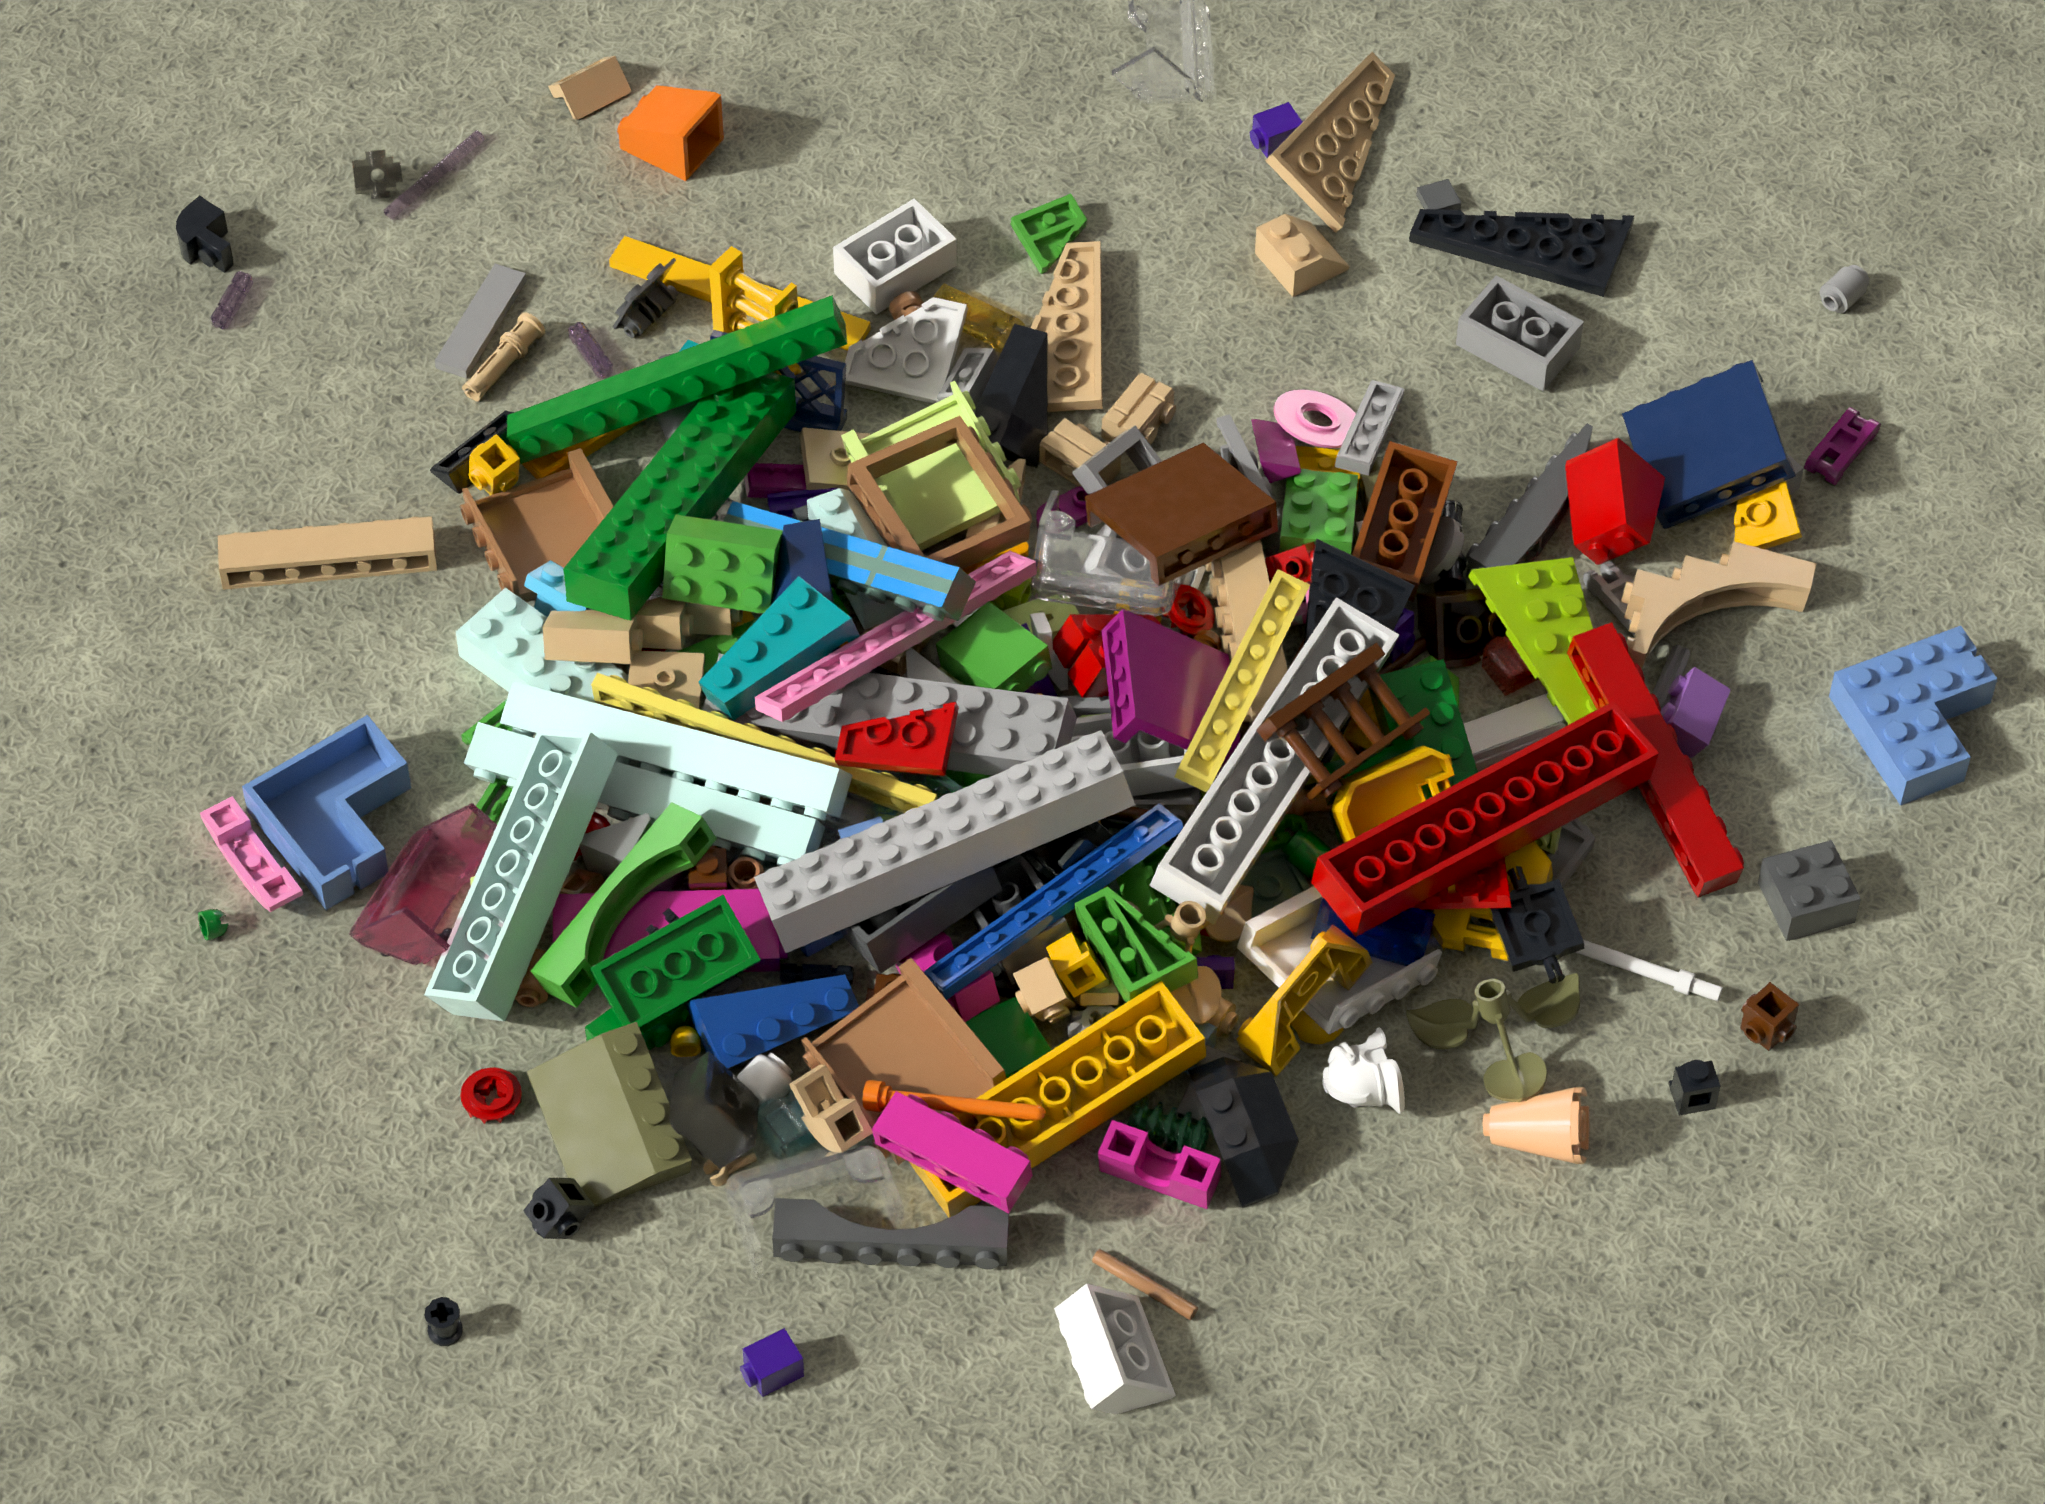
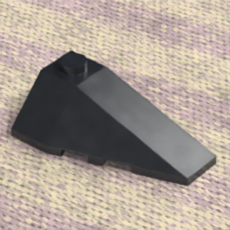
M1017 324L1013 325L977 405L975 416L977 418L983 416L991 432V435L988 436L992 444L995 442L999 443L1006 460L1015 462L1017 459H1026L1027 466L1038 468L1041 440L1048 435L1047 332Z

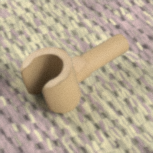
M750 1153L727 1163H724L719 1158H711L705 1162L703 1169L707 1175L715 1170H721L710 1178L712 1185L719 1187L727 1183L729 1174L756 1162L757 1157L754 1153Z

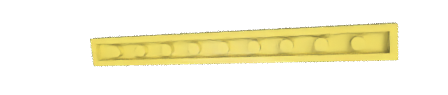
M597 673L591 684L594 700L601 705L840 768L853 775L847 793L893 810L905 813L910 809L918 808L937 800V794L924 785L904 783L887 772L876 773L865 768L838 766L834 760L835 757L830 756L823 749L816 747L809 749L798 745L787 736L779 735L776 737L767 734L753 724L744 723L742 725L729 720L720 712L711 711L709 713L700 710L686 700L677 699L675 701L662 696L658 691L650 687L639 688L628 684L626 680L619 676L610 675L608 677Z

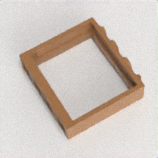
M960 415L848 464L847 485L888 547L956 566L963 570L1029 540L1030 524L1032 523L1029 509L1024 504L1020 505L1015 497L1012 484L1007 478L1003 479L997 471V465L990 452L985 453L979 444V438L975 429L972 426L968 427ZM956 443L1007 521L925 557L874 479Z

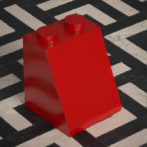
M1616 438L1566 461L1565 470L1574 546L1595 564L1600 565L1650 543L1665 477L1620 438Z

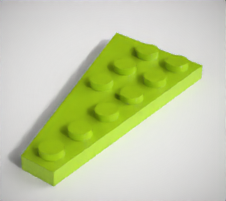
M1573 557L1472 569L1468 577L1474 586L1478 585L1487 598L1485 603L1492 613L1496 612L1507 629V637L1534 678H1539L1548 692L1546 695L1553 707H1558L1568 725L1596 711L1597 709L1567 654L1573 636L1593 629Z

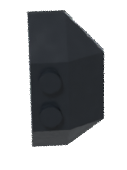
M1221 1057L1188 1070L1242 1208L1278 1195L1295 1154L1299 1139L1272 1072L1227 1057Z

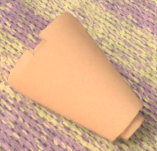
M1573 1087L1537 1095L1527 1101L1522 1100L1521 1102H1506L1491 1106L1490 1113H1484L1483 1134L1484 1136H1490L1491 1144L1574 1164H1584L1587 1158L1580 1155V1149L1588 1150L1590 1123L1589 1106H1581L1580 1096H1587L1585 1087Z

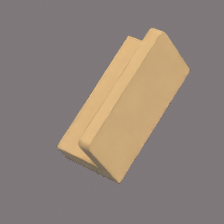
M616 56L604 57L548 86L554 98H564L575 120L581 119L631 92V88Z

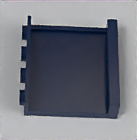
M1753 360L1736 364L1726 371L1711 377L1702 378L1697 383L1680 390L1671 391L1661 398L1646 404L1637 405L1632 410L1622 413L1634 451L1665 477L1656 515L1664 529L1671 528L1796 477L1793 465L1785 452L1762 385L1763 378Z

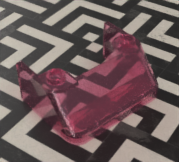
M471 803L420 828L407 841L352 926L349 935L364 947L412 965H417L421 962L426 964L433 957L446 952L450 945L434 930L461 887L470 882L471 877L476 876L497 824L476 805Z

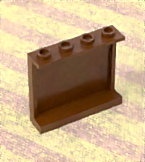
M1204 442L1085 496L1088 526L1093 527L1104 522L1150 561L1151 580L1158 586L1278 531L1276 501Z

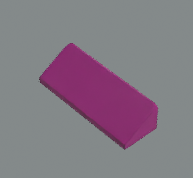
M1252 419L1251 422L1260 463L1269 483L1300 474L1301 468L1293 436L1286 432L1277 422Z

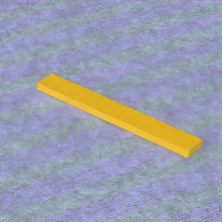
M627 236L623 237L609 259L611 268L648 280L646 278L647 275L659 263L665 266L675 258L676 261L663 280V283L666 286H673L679 292L711 302L710 265ZM764 285L765 287L769 288L777 294H780L782 292L781 290ZM745 291L747 298L769 310L768 304ZM797 296L798 308L813 302ZM841 312L846 323L847 345L839 348L848 351L851 345L860 340L862 342L865 340L871 330V322Z

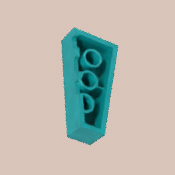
M798 576L698 683L707 699L734 721L756 706L755 697L829 655L844 642L850 643L860 635L849 615Z

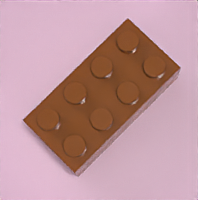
M1389 441L1352 556L1415 585L1408 599L1414 602L1458 461Z

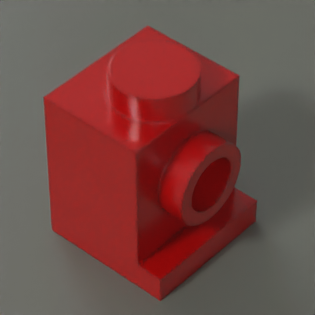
M1314 541L1265 558L1271 581L1277 569L1301 581L1309 582L1311 580ZM1292 561L1299 565L1298 573H1295Z

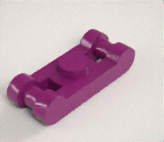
M1849 407L1811 452L1805 462L1804 469L1812 474H1815V472L1825 476V481L1835 486L1868 442L1872 441L1878 434L1881 423L1872 418L1866 420L1860 416L1859 411ZM1828 456L1835 460V462L1831 464L1824 459Z

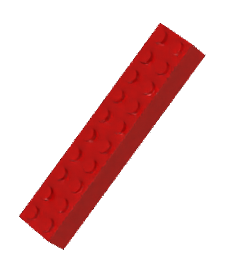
M1613 701L1319 856L1311 883L1353 935L1357 937L1651 779L1659 752Z

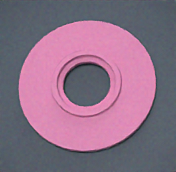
M1313 390L1288 391L1279 396L1274 405V416L1286 432L1305 443L1323 448H1341L1356 415L1348 405L1339 399ZM1311 410L1321 412L1331 419L1332 425L1326 427L1315 425L1306 420L1303 413Z

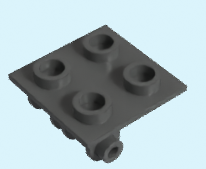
M675 258L665 266L659 263L647 275L646 278L648 280L642 286L637 284L628 292L624 298L626 301L615 312L619 317L613 325L614 329L622 324L625 326L624 332L629 337L641 336L657 320V317H661L676 302L677 290L673 286H666L663 283V280L676 261Z

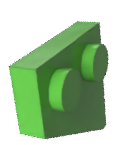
M1070 193L1011 217L1010 225L1040 274H1043L1062 255L1066 243H1072L1086 227L1087 219Z

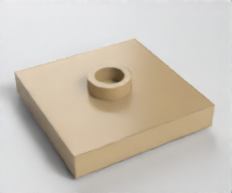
M802 428L800 442L807 490L828 488L850 490L847 485L848 464L851 461L847 456L841 435L848 431ZM855 432L859 440L870 435V433Z
M636 651L630 664L628 684L639 688L650 687L664 697L675 701L683 699L693 704L695 708L700 709L702 688L698 682L704 675L705 655L704 653Z

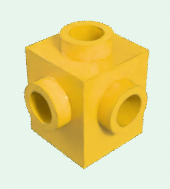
M496 434L487 442L478 445L470 454L469 478L479 490L485 489L490 496L499 493L501 490L505 492L511 489L519 479L520 458L517 452Z

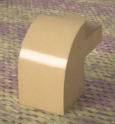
M818 1065L789 1084L805 1114L801 1119L814 1138L829 1151L843 1153L873 1133L856 1099L843 1098L826 1065Z

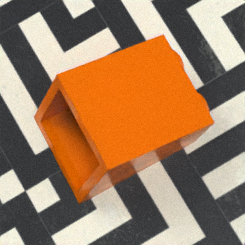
M656 85L648 95H644L640 99L632 113L620 121L617 129L620 149L687 181L724 140L721 94Z

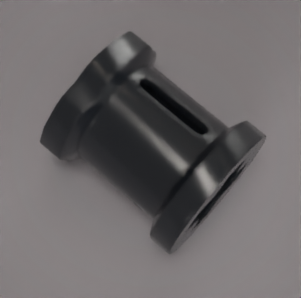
M447 1297L433 1299L425 1308L424 1314L428 1324V1336L434 1344L439 1346L455 1344L463 1333L459 1306Z

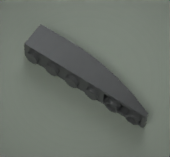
M1587 423L1578 434L1572 433L1566 441L1564 450L1559 455L1554 454L1549 459L1545 471L1539 478L1534 476L1528 483L1520 499H1513L1509 504L1505 516L1499 522L1495 520L1490 525L1485 538L1480 544L1474 543L1466 555V561L1468 562L1466 577H1468L1472 569L1533 562L1559 527L1569 508L1565 470L1566 461L1589 451L1593 426Z

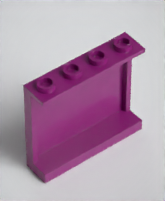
M1122 609L1102 629L1113 737L1118 741L1127 743L1141 730L1187 750L1230 665L1229 655ZM1239 731L1219 769L1217 776L1219 775V773L1221 772V770L1223 769V767L1225 766V764L1227 763V761L1229 760V758L1231 757V755L1240 743Z

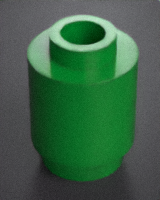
M1299 828L1282 848V851L1288 856L1286 860L1311 881L1317 858L1332 850L1311 831L1306 833L1302 828Z

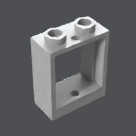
M1136 425L1121 433L1072 472L1088 495L1107 487L1098 472L1123 452H1126L1139 471L1162 462Z

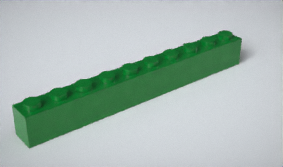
M833 295L509 414L507 415V438L513 449L517 452L520 463L529 462L847 345L846 323Z

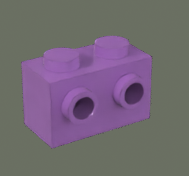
M1696 667L1686 675H1678L1674 679L1668 690L1671 698L1661 709V714L1666 724L1672 725L1676 732L1677 744L1682 754H1686L1689 758H1693L1709 745L1731 690Z

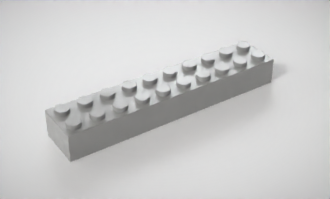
M719 654L717 662L724 654ZM867 673L783 722L757 711L756 706L734 720V722L742 725L750 723L759 727L767 734L776 737L779 735L787 736L798 745L809 749L813 747L820 748L829 754L835 755L841 726L880 717H886L887 719L910 715V711L924 709V711L943 708V704L956 701L959 711L947 770L993 776L1008 770L1016 764H1022L1041 756L1049 750L1071 743L1077 717L1068 698ZM706 697L703 711L709 713L711 711L720 712L733 721Z
M1102 730L1082 736L1080 739L1057 749L1049 750L1045 754L1022 764H1016L1008 770L989 778L978 780L976 783L956 792L945 794L937 800L918 808L910 809L904 814L883 823H877L857 834L839 839L824 848L806 853L800 858L779 867L771 868L765 873L755 876L754 879L785 953H788L1130 808L1135 803L1124 772Z

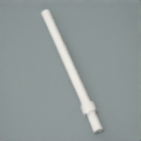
M1584 939L1585 949L1575 952L1674 986V991L1686 995L1692 992L1719 1001L1723 987L1697 979L1694 973L1683 969L1677 972Z

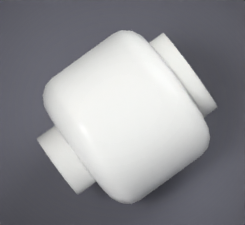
M769 1053L768 1056L759 1054L753 1057L738 1074L737 1084L742 1090L738 1096L753 1110H756L759 1106L772 1110L776 1108L791 1090L789 1084L793 1082L790 1077L793 1071L773 1053Z

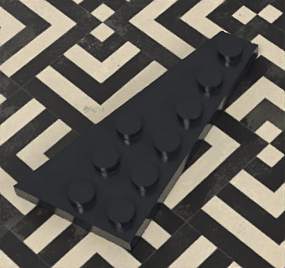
M1420 209L1410 231L1409 242L1604 297L1632 229L1634 216L1622 215V220L1604 219V215L1591 214L1590 219L1572 218L1568 213L1515 212V216H1497V211H1484V215H1465L1461 210Z
M1316 539L1314 543L1304 645L1336 597L1393 631L1415 585ZM1351 716L1340 731L1342 735L1351 720ZM1332 745L1321 760L1323 764L1330 762L1335 753Z

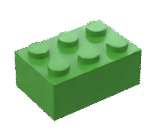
M1301 469L1300 474L1287 478L1279 552L1313 541L1315 543L1316 539H1319L1351 555L1358 475ZM1292 561L1294 570L1299 571V565Z
M675 515L666 538L662 598L763 614L772 603L783 531Z

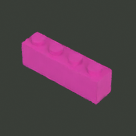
M896 1091L872 1128L875 1144L1009 1214L1033 1176L1028 1156L1016 1147L1009 1146L1005 1148L999 1145L990 1134L981 1129L972 1131L961 1125V1121L948 1112L942 1111L940 1114L928 1108L927 1103L913 1094L905 1096Z

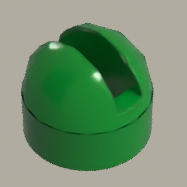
M208 909L198 913L199 926L206 941L223 936L228 929L229 923L221 924L220 919L226 917V914L221 910Z

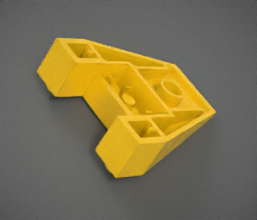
M1332 925L1327 932L1322 931L1315 937L1310 946L1311 951L1254 1018H1248L1238 1031L1239 1036L1236 1040L1241 1050L1265 1069L1271 1071L1275 1076L1285 1068L1301 1049L1290 1024L1328 978L1331 977L1349 991L1373 963L1368 950L1335 925Z

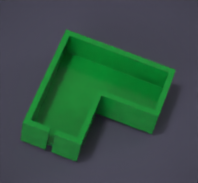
M1444 659L1381 674L1380 677L1411 717L1426 707L1430 714L1421 722L1424 729L1408 741L1402 736L1346 777L1422 745L1445 755H1450L1455 774L1448 778L1451 787L1478 773ZM1369 687V694L1380 730L1386 736L1399 727V725ZM1340 759L1324 763L1323 765L1332 774L1344 766L1345 762ZM1428 784L1421 786L1425 800L1433 797ZM1337 791L1328 798H1325L1327 806L1334 803ZM1331 810L1330 816L1333 822L1338 843L1340 844L1343 843V840L1339 832L1337 823L1335 821L1333 812Z

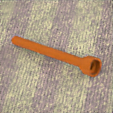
M867 1080L863 1090V1107L866 1111L882 1112L897 1090H892L891 1086H886L884 1081ZM897 1091L905 1096L909 1094L918 1096L932 1110L1035 1121L1042 1120L1046 1115L1044 1107L1040 1105Z

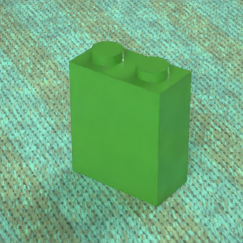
M989 601L936 643L941 667L964 685L1024 692L1035 682L1042 680L1052 669L1048 645Z

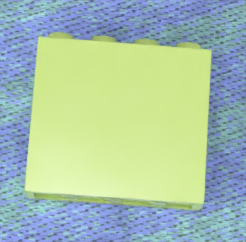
M955 381L950 382L953 395L859 440L854 429L841 435L847 456L852 463L960 415L968 427L972 426L975 429L980 446L985 453H991L996 462L997 471L1003 479L1007 478L1010 481L1015 497L1020 503L1017 489L1021 487V483L1013 468L1007 470L1003 463L1006 461V457L998 442L991 443L988 438L991 432L983 416L978 418L975 416L973 410L976 407L967 390L961 392ZM956 443L874 479L921 551L1001 512Z

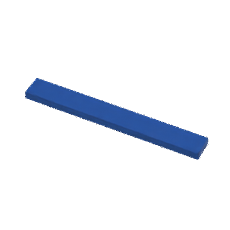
M1157 804L926 969L924 974L946 1000L1073 910L1076 902L1098 892L1179 834L1183 829L1182 821L1163 805Z

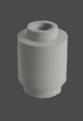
M1857 265L1841 268L1820 288L1823 305L1830 311L1837 313L1845 312L1866 293L1867 286L1869 285L1867 273Z

